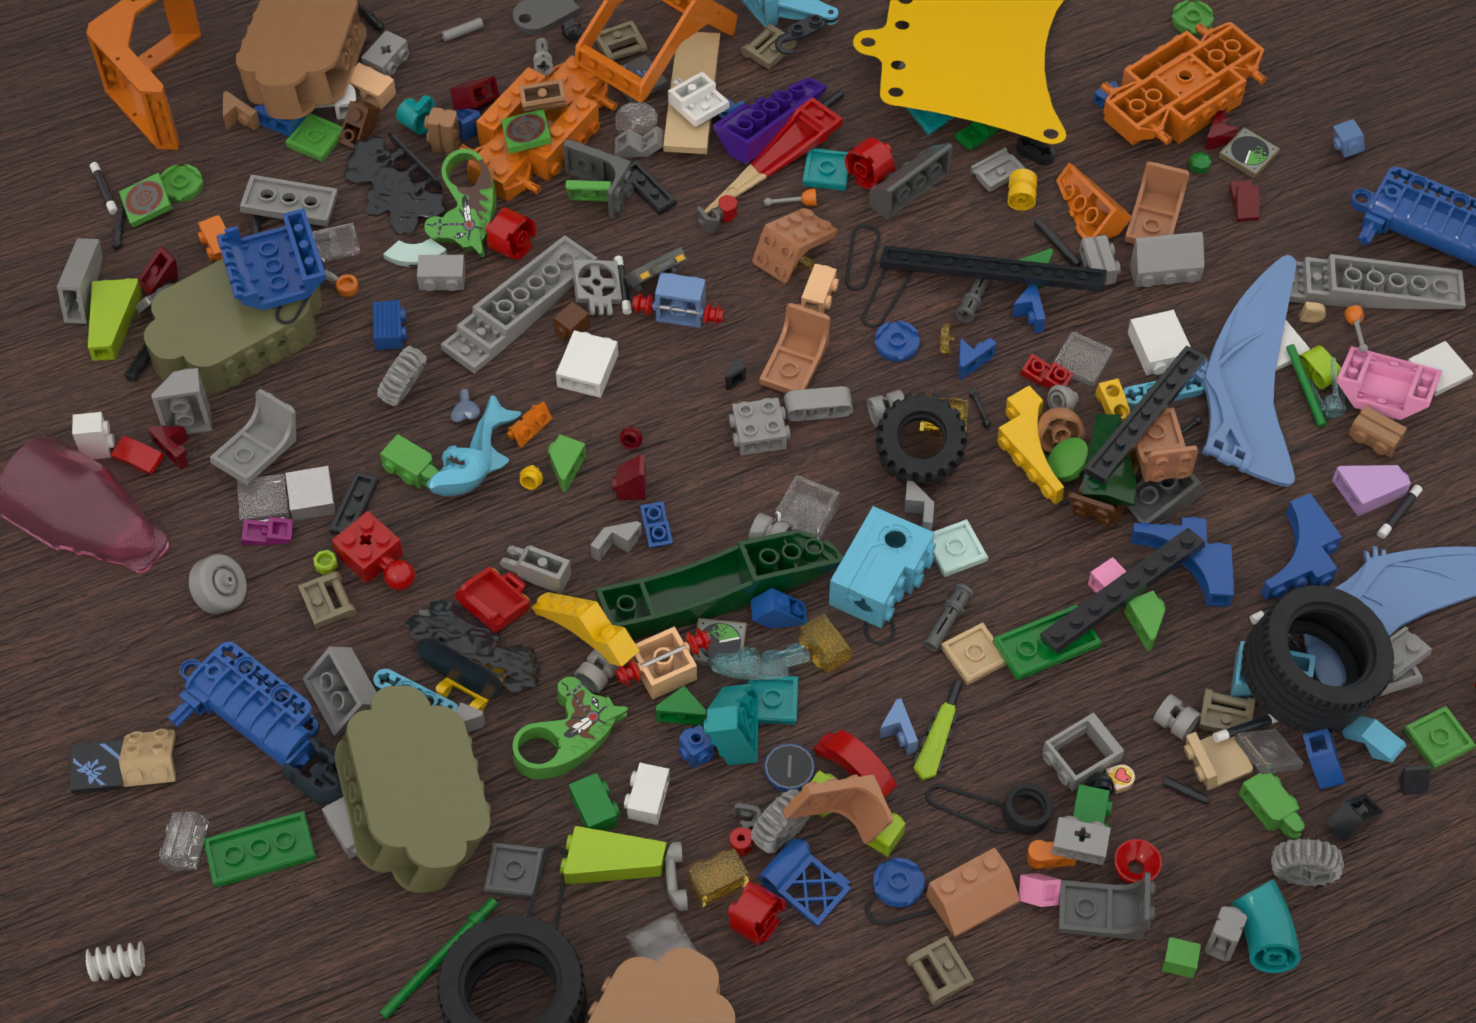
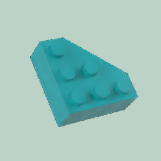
M753 684L723 687L707 709V719H704L705 734L709 735L713 746L717 747L719 755L724 758L728 766L758 762L759 694Z

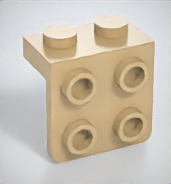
M158 729L154 732L144 733L136 731L124 736L119 758L124 787L175 782L176 772L172 756L176 737L174 730Z
M1196 732L1186 735L1184 751L1188 759L1193 760L1196 766L1194 768L1196 776L1200 782L1203 781L1207 791L1253 772V766L1238 736L1216 743L1213 735L1199 740Z

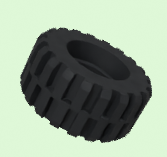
M918 392V396L912 397V394L904 395V400L900 401L897 399L892 403L891 408L887 407L882 419L878 423L876 450L880 456L879 461L882 466H886L887 473L890 476H897V481L903 484L907 480H913L916 485L924 484V487H928L933 482L938 484L943 482L946 476L950 477L955 472L957 466H960L966 449V425L964 419H960L958 409L950 407L951 402L946 399L941 401L939 396L935 394L927 397L925 392ZM915 421H926L935 425L943 434L944 442L941 451L928 459H917L909 456L901 449L899 444V435L902 428Z

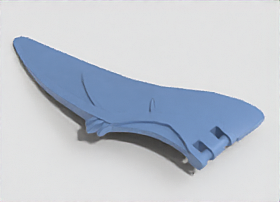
M1372 546V557H1370L1368 551H1363L1365 564L1347 581L1336 587V589L1343 590L1357 597L1371 608L1382 621L1391 637L1400 627L1426 614L1476 597V547L1423 548L1387 555L1386 550L1381 549L1380 555H1378L1377 546ZM1299 633L1305 639L1303 643L1306 653L1316 655L1314 674L1317 681L1330 686L1344 685L1347 682L1346 671L1337 653L1319 638Z

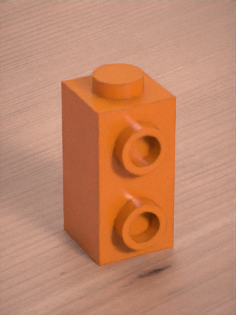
M217 215L199 222L201 232L197 233L201 244H206L208 247L205 249L210 261L215 260V262L223 259L217 236L225 234L224 229H226L220 216Z

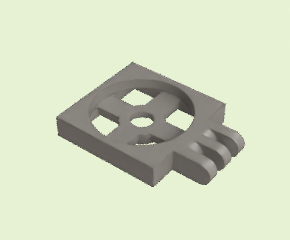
M573 260L571 265L576 303H587L589 315H594L595 308H597L598 316H603L605 308L606 315L612 316V304H620L622 301L617 261ZM582 269H590L591 276L589 278H579V272ZM599 269L609 270L612 273V279L600 276ZM597 279L601 284L596 286L592 281ZM582 287H588L593 291V295L586 292ZM604 288H614V291L607 296H603L602 293Z

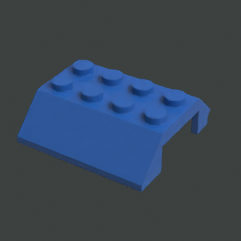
M305 208L283 213L285 223L283 227L241 238L238 226L224 229L225 234L217 236L219 248L222 250L221 254L224 265L227 267L226 271L229 282L232 284L231 288L234 299L240 300L243 305L263 311L307 299L326 279V273Z

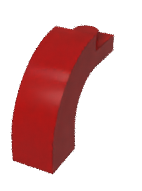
M839 730L836 734L829 732L813 747L817 756L839 764L851 776L858 775L861 777L874 774L884 798L897 786L892 775L881 760L860 740L843 730Z

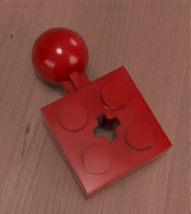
M369 511L331 540L336 556L366 584L382 571H384L386 584L393 590L402 591L413 584L415 580L413 566L405 560H397L403 555L400 539Z

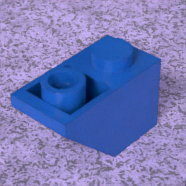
M773 588L751 599L753 622L768 628L805 626L808 624L807 609L803 601Z
M1324 729L1303 734L1308 757L1320 790L1346 784L1334 739L1330 731Z

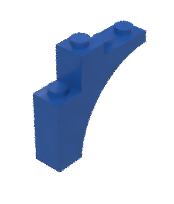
M1311 493L1289 503L1285 515L1288 517L1294 533V554L1286 567L1265 581L1261 591L1265 600L1273 597L1280 598L1287 591L1293 588H1302L1307 583L1309 586H1328L1334 581L1338 568L1329 556L1338 550L1342 536Z
M1197 517L1182 518L1180 526L1169 523L1163 525L1147 522L1134 523L1131 532V544L1159 549L1187 528L1205 541V548L1182 564L1191 572L1200 585L1206 606L1230 607L1234 597L1232 546L1219 542L1207 543L1206 519Z

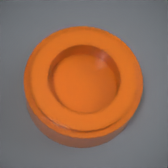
M342 275L335 282L337 293L343 297H351L359 289L358 281L353 275Z

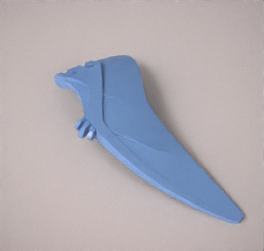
M1290 255L1282 256L1272 264L1245 292L1222 328L1208 361L1206 359L1205 363L1193 376L1197 381L1203 383L1209 408L1208 434L1201 454L1207 457L1211 455L1217 458L1216 461L1227 466L1233 465L1242 473H1247L1284 487H1290L1294 483L1295 475L1273 401L1276 366L1296 271V260Z

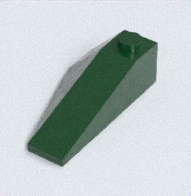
M1096 414L1086 465L1122 423L1120 414ZM1130 454L1105 484L1084 474L1082 495L1109 505L1135 506L1137 481Z

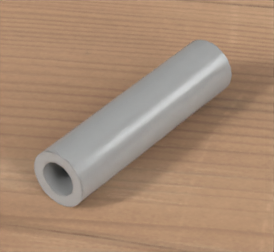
M479 17L441 32L443 40L447 42L481 29L484 25Z

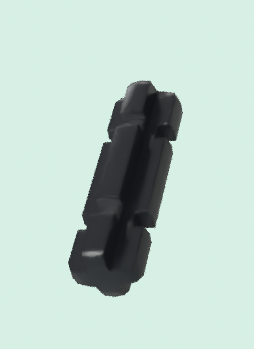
M144 343L141 348L142 350L138 352L131 362V367H128L124 375L127 380L135 382L140 376L138 373H141L151 358L146 343Z

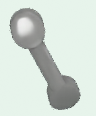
M681 841L672 842L667 850L664 861L668 896L678 911L688 910L686 889L678 890L675 863L683 862Z

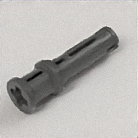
M975 279L970 291L962 297L961 306L955 311V316L958 320L964 323H972L974 321L975 312L982 305L981 297L987 288L989 279Z
M960 583L954 586V593L944 603L945 610L923 643L928 650L937 652L938 647L956 618L962 616L965 612L964 607L974 597L973 590L968 586Z

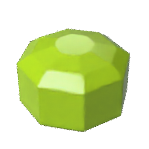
M329 550L319 551L313 558L316 571L322 575L332 573L338 567L336 554Z

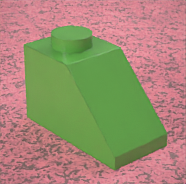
M559 434L556 441L550 444L548 455H550L551 467L561 490L567 492L586 458L585 443Z
M1154 590L1135 597L1126 604L1124 612L1147 652L1153 648L1166 610L1163 600L1157 597Z

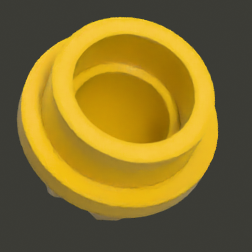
M531 465L521 470L520 483L524 488L533 490L541 485L543 476L539 467L536 468V466Z

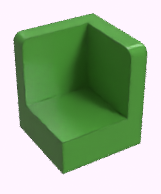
M1170 937L1162 971L1193 978L1197 970L1201 944Z

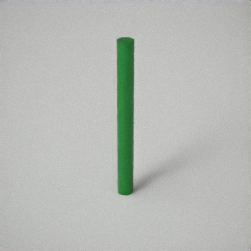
M1290 344L1286 347V350L1317 426L1319 428L1327 425L1325 417L1294 344Z

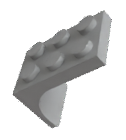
M262 389L255 393L256 405L248 423L210 456L211 464L246 485L297 441L296 417L293 407Z

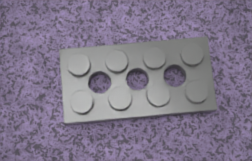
M251 175L240 204V212L283 219V213L305 208L309 224L328 227L338 196V189ZM266 195H271V196H273V197H271V198H269V199L263 198V197H265ZM287 199L294 200L292 202H285ZM309 202L316 203V204L313 205V206H308V205H306V204H308Z

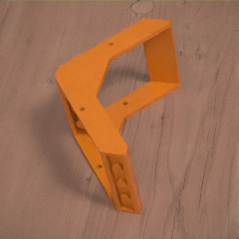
M121 0L91 21L87 28L88 40L104 90L157 149L179 150L180 141L164 86L152 71L201 37L202 33L193 0H162L171 34L137 57L129 48L135 16L157 0Z
M604 0L576 44L574 63L641 103L648 97L683 41L707 24L730 36H734L738 15L713 0H662L682 12L683 15L642 79L591 48L617 5L625 1Z

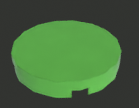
M1185 0L1175 6L1171 20L1173 26L1182 33L1188 31L1195 36L1201 35L1195 31L1197 24L1202 23L1208 30L1212 27L1214 14L1213 10L1201 1L1195 0V2H1190V0Z
M184 164L185 166L173 165L165 169L161 174L170 201L179 203L190 201L202 191L203 179L196 167Z
M1072 437L1063 440L1054 447L1049 454L1047 463L1059 481L1068 482L1080 476L1079 473L1086 466L1090 447L1082 439Z

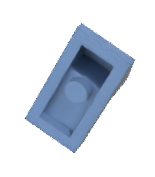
M900 698L896 699L880 729V738L896 735L899 746L904 747L906 754L909 755L917 752L918 740L903 701Z

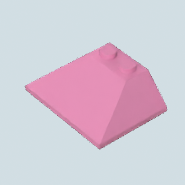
M1351 346L1336 382L1354 408L1362 410L1366 405L1390 419L1402 420L1430 406L1442 370L1368 350L1365 353H1361L1359 348Z

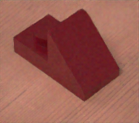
M1227 108L1216 112L1207 137L1205 150H1212L1227 145L1237 136L1238 128L1227 125L1229 117H1226Z
M1252 180L1230 181L1229 191L1237 221L1259 220V187L1253 186Z
M162 246L158 248L138 278L140 287L148 295L154 294L161 288L166 279L178 281L176 259Z
M151 426L148 428L152 442L180 470L188 465L185 457L187 452L182 444L188 441L184 427Z

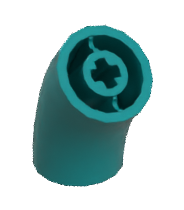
M1274 879L1230 903L1232 907L1238 908L1247 916L1243 932L1247 941L1250 963L1256 969L1268 973H1282L1292 970L1299 964L1301 955L1294 923Z

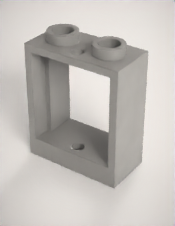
M1093 712L1045 741L1042 756L1049 766H1053L1057 771L1058 778L1062 784L1068 785L1073 792L1079 787V784L1084 785L1089 782L1093 774L1098 772L1104 773L1105 769L1120 763L1124 750ZM1087 734L1105 758L1080 774L1075 775L1057 751Z

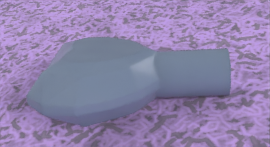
M467 389L460 390V402L456 404L451 413V419L456 423L466 419H476L480 415V408L475 402L469 400V390Z

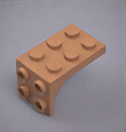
M1150 161L1146 163L1124 242L1134 244L1136 238L1173 235L1190 175L1187 170Z
M802 208L764 226L752 261L756 266L782 283H787L790 281L793 270L801 257L811 248L835 238L838 229L831 226L830 222L814 215L813 211Z
M788 303L782 333L759 379V384L784 393L807 389L829 345L830 317L823 312H817L799 304Z
M1167 408L1135 447L1144 482H1160L1170 478L1182 479L1192 475L1198 449L1197 446H1185L1174 408Z
M874 774L861 777L852 775L842 780L832 778L818 784L816 781L809 782L802 787V791L798 795L790 799V803L782 810L786 820L829 812L841 814L856 826L865 844L871 843L893 821L891 810L888 808Z

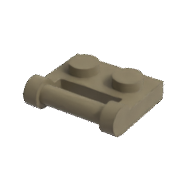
M633 20L602 30L596 39L602 54L614 62L639 52L640 54L648 52L647 45ZM632 43H636V45H633V46H631V47H628V48H625V49H622V50H619V51H616V52H613V53L611 52V50H614V49H617V48H620V47H623V46H626V45H629V44H632Z
M768 24L760 35L749 44L741 47L740 51L744 57H750L765 68L771 69L785 56L775 48L776 39L785 32L772 24ZM770 38L764 45H762L758 50H756V48L759 47L765 40ZM792 40L783 43L782 47L791 50L796 47V41Z
M332 572L298 585L316 629L343 618H352L357 614L355 606L350 603L341 583L343 579L339 572ZM327 586H333L341 605L340 608H334L326 590Z
M1205 688L1198 729L1219 732L1253 719L1255 698L1247 697V699L1216 693L1213 692V689ZM1211 702L1243 708L1245 711L1213 705ZM1250 732L1238 735V737L1249 739Z
M947 936L912 953L905 959L909 967H913L930 996L928 998L932 1005L941 1003L945 998L974 983L972 975ZM928 958L945 987L937 988L924 967L923 960Z

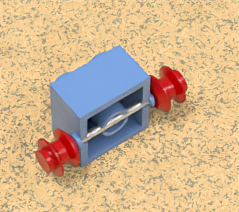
M661 272L655 292V301L651 293L648 297H643L642 293L639 292L638 296L633 298L632 309L636 310V314H639L642 310L648 316L653 310H656V321L701 328L702 320L705 325L712 321L717 327L718 323H722L724 318V309H721V304L717 308H712L711 303L706 305L705 279Z

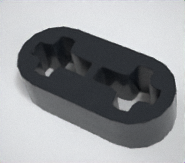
M1023 135L1018 138L1016 145L1018 154L1042 166H1048L1053 163L1055 158L1054 147Z

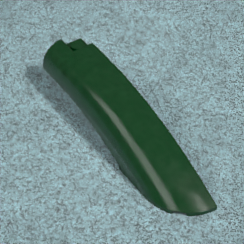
M804 531L780 532L738 541L737 545L719 553L663 573L596 588L595 601H597L612 625L625 627L630 637L634 639L661 633L672 627L677 629L698 623V618L712 619L751 605V599L771 588L783 593L837 568L843 556L832 543L813 537V533Z

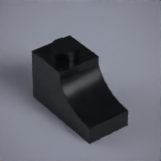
M1366 794L1344 801L1326 821V824L1337 838L1346 841L1355 837L1368 824L1378 819L1383 814V811Z

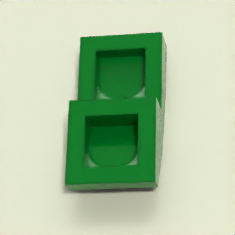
M973 121L972 125L958 131L955 139L971 151L989 139L1000 128Z

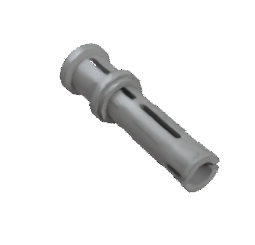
M539 38L535 41L534 70L547 76L553 70L552 56L548 50V41L545 38Z

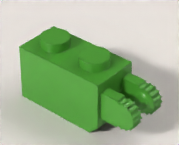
M399 434L380 453L382 467L388 473H395L406 484H413L419 489L423 485L428 488L427 482L434 474L440 472L433 466L430 453Z
M1267 768L1242 784L1239 795L1267 830L1275 831L1280 829L1289 840H1297L1301 837V832H1303L1305 826L1297 814L1299 810L1298 803L1291 794L1285 791L1280 779L1276 775H1272Z

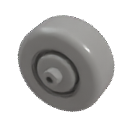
M214 554L203 558L195 563L189 574V589L194 601L201 609L210 614L218 615L234 610L245 599L247 582L244 572L239 564L227 555Z

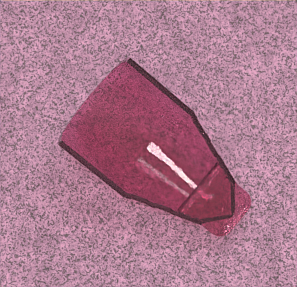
M42 435L27 442L7 463L0 477V516L53 549H66L73 551L77 555H82L83 553L95 556L99 560L124 565L137 573L148 571L168 549L169 542L166 534L151 524L111 471L55 436Z

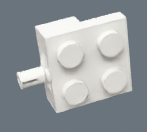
M700 72L684 82L677 77L672 83L675 87L668 90V103L695 127L729 108V101L716 90V83L704 72Z

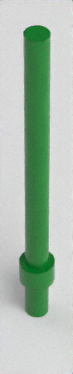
M490 898L478 911H474L467 918L468 922L415 974L379 1013L387 1019L443 962L442 960L447 956V951L452 947V943L457 941L458 937L465 933L467 929H471L475 924L485 920L498 906V903L493 898Z

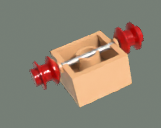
M672 627L638 642L636 646L640 651L627 662L626 666H618V669L615 670L617 679L620 684L625 683L628 687L629 680L635 679L639 682L641 678L652 700L697 680V665L689 652L691 651L693 654L699 655V649L701 648L709 651L710 637L706 631L702 632L700 628H697V634L693 636L688 632L686 642H683L676 628Z

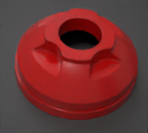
M1132 839L1122 843L1116 850L1114 867L1118 876L1128 884L1141 880L1144 872H1150V880L1153 881L1161 871L1162 858L1157 848L1151 843L1141 839ZM1132 862H1138L1142 865L1143 872L1134 874L1129 870L1128 865Z

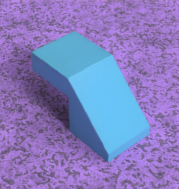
M1360 716L1342 730L1345 739L1365 743L1371 757L1392 763L1406 747L1403 740L1373 718Z

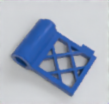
M792 838L758 875V879L769 891L777 893L813 925L818 927L850 891L851 887L848 886L850 881L839 871L834 874L811 855L809 851L810 846L806 841L801 838ZM810 864L819 870L820 879L806 880L805 870ZM821 884L822 897L808 898L807 885ZM825 884H835L842 891L838 896L826 897ZM793 885H803L804 898H793L786 891ZM822 902L823 913L817 918L809 911L808 903Z

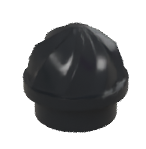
M569 19L561 25L562 35L566 39L574 41L581 36V24L576 22L575 19Z
M1098 772L1092 775L1088 786L1110 791V796L1114 789V781L1107 773Z

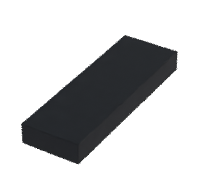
M637 160L631 163L634 191L659 216L677 205V200Z
M355 472L329 528L330 534H340L365 513L379 483L378 477Z

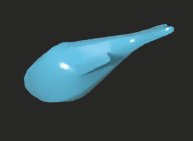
M491 395L486 410L477 425L470 448H457L454 445L444 451L442 456L444 467L427 482L430 491L446 497L463 495L477 488L485 480L487 474L505 466L509 459L498 453L491 446L492 433L499 425L516 421L521 416V412L504 409L499 404L496 396ZM452 455L453 458L457 457L459 461H465V465L453 463L447 458H450Z

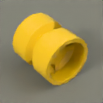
M1028 169L1014 170L1009 175L1007 203L1015 210H1029L1036 204L1037 176Z

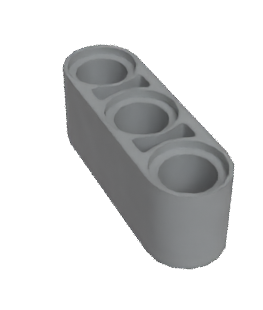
M848 387L794 390L784 395L786 416L790 421L840 418L853 413L851 392Z

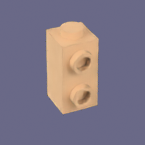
M815 263L801 298V305L803 307L823 313L825 309L830 308L832 291L836 292L839 284V279L836 278L837 269Z

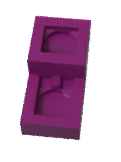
M269 517L268 522L244 519L241 544L277 545L291 542L293 519Z

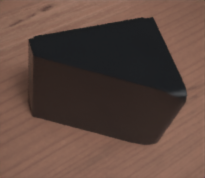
M738 356L734 358L725 374L726 390L746 380V366Z
M1429 765L1404 767L1398 778L1403 795L1427 793L1430 777Z

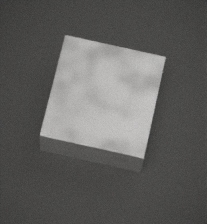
M328 466L285 473L293 521L336 514Z

